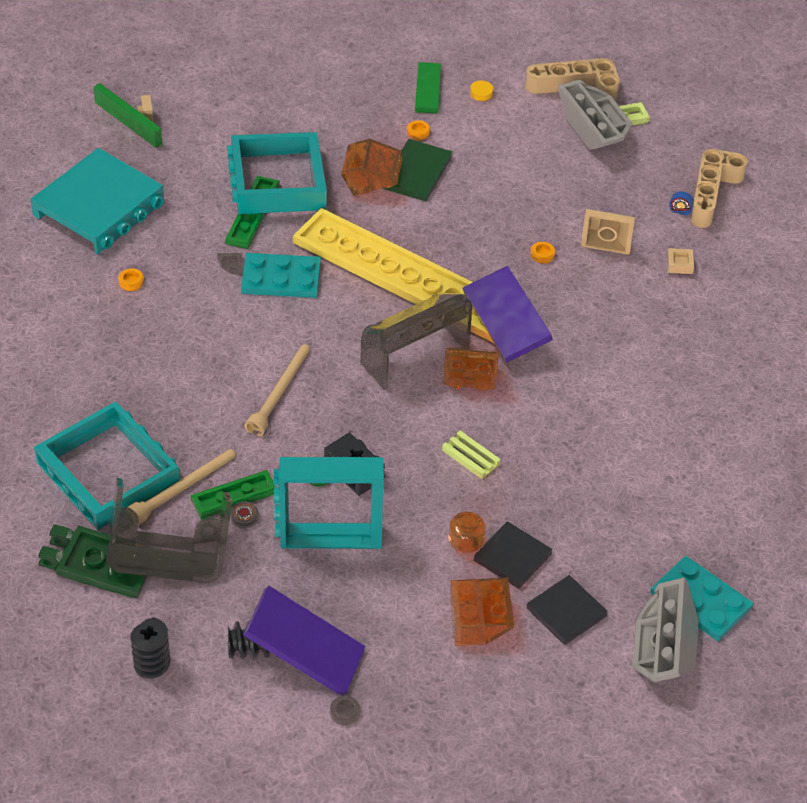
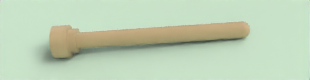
M307 344L299 348L260 411L249 416L244 425L247 432L253 433L256 430L259 431L257 433L258 436H263L268 428L270 413L310 352V347Z
M228 449L145 503L143 501L140 503L134 502L125 509L127 517L131 521L136 518L138 522L134 524L137 527L148 521L151 511L236 457L235 450Z

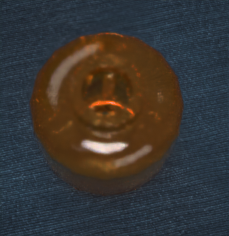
M468 511L460 512L453 516L449 525V542L451 546L462 553H471L480 549L485 541L486 524L483 518L474 512Z

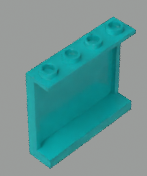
M97 148L30 200L33 216L41 219L43 216L48 215L94 243V250L98 255L104 249H109L121 235H127L135 224L143 222L150 212L154 209H159L164 203L163 185L102 149Z

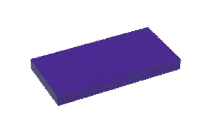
M508 265L462 288L506 363L553 340L550 331Z
M267 586L264 589L243 634L339 695L347 693L366 647L271 586Z

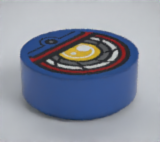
M676 192L670 199L669 208L674 213L687 216L692 212L694 198L687 192Z

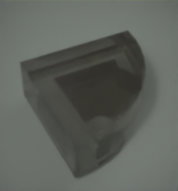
M217 253L218 263L222 265V269L231 274L242 275V253Z

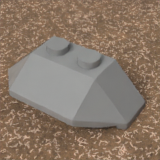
M581 80L559 85L558 90L567 121L589 150L624 141L633 123L610 94L595 87L585 85V82Z
M685 578L658 584L654 591L655 594L646 603L636 619L633 668L653 682L681 677L696 668L699 620L688 582Z

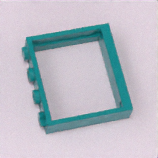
M317 132L231 135V145H227V159H232L228 160L229 174H232L230 175L231 189H235L232 190V203H237L238 214L319 211L321 208L326 210L327 189ZM308 153L313 187L245 190L241 157Z
M116 401L34 446L36 463L97 531L125 515V509L134 502L140 503L143 501L145 503L180 480V468L176 465L175 458H170L164 452L162 445L158 441H153L146 428L141 424L138 425L133 420L129 410L125 411ZM116 426L151 462L159 473L101 506L58 458Z
M279 457V469H273V486H279L274 487L275 537H280L281 548L382 549L384 457ZM289 483H371L370 523H289Z

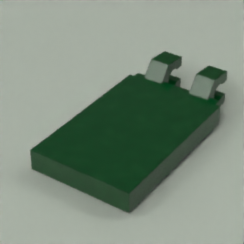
M53 524L49 532V536H51L50 544L63 547L64 550L62 552L58 549L42 546L38 558H41L39 566L53 569L59 576L106 591L138 598L158 555V550L79 525L73 531L70 528Z

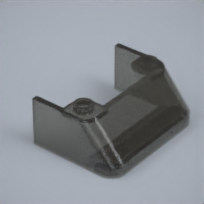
M435 294L429 299L367 326L361 336L360 364L377 384L385 390L388 388L389 354L445 328L465 351L468 350L470 346L472 302L464 294Z
M122 478L116 479L107 560L111 569L119 573L200 583H212L220 577L232 508V499L229 492H223L219 519L205 518L200 520L195 527L194 537L190 538L138 531L139 518L137 513L131 508L121 507L124 490Z

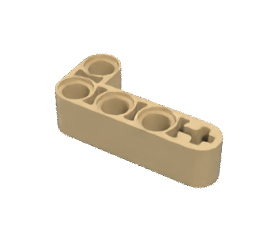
M606 58L534 64L527 68L525 88L533 94L559 92V85L581 80L585 82V85L595 87L610 94L616 100L618 98L620 79L614 63Z
M709 149L703 152L691 215L693 225L706 228L712 224L720 181L740 183L744 180L748 163L744 155L716 149Z

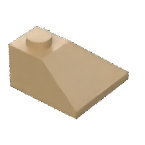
M586 209L581 246L630 255L635 217Z

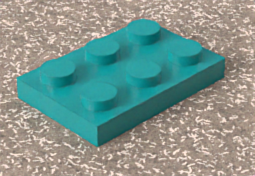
M246 253L241 294L317 298L321 257Z
M686 555L650 591V594L654 595L658 584L685 578L688 582L699 620L698 628L716 641H719L752 609L754 604Z

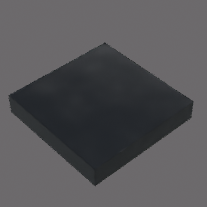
M507 521L474 555L473 561L520 589L551 556L552 548Z
M570 575L529 601L526 607L564 645L607 617L608 611Z

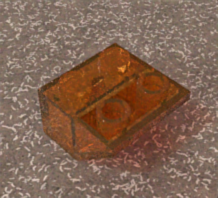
M370 138L348 144L341 175L352 195L367 194L374 190L396 185L403 153L397 148Z
M447 346L445 350L443 385L451 386L452 388H476L480 391L495 390L499 351Z
M508 578L451 580L449 601L454 646L486 645L514 628Z

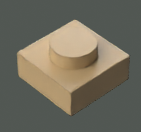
M150 95L141 96V106H137V110L154 122Z
M668 248V273L693 274V249Z

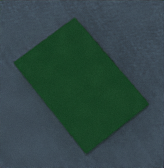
M408 139L384 178L382 189L427 201L451 160L453 151Z

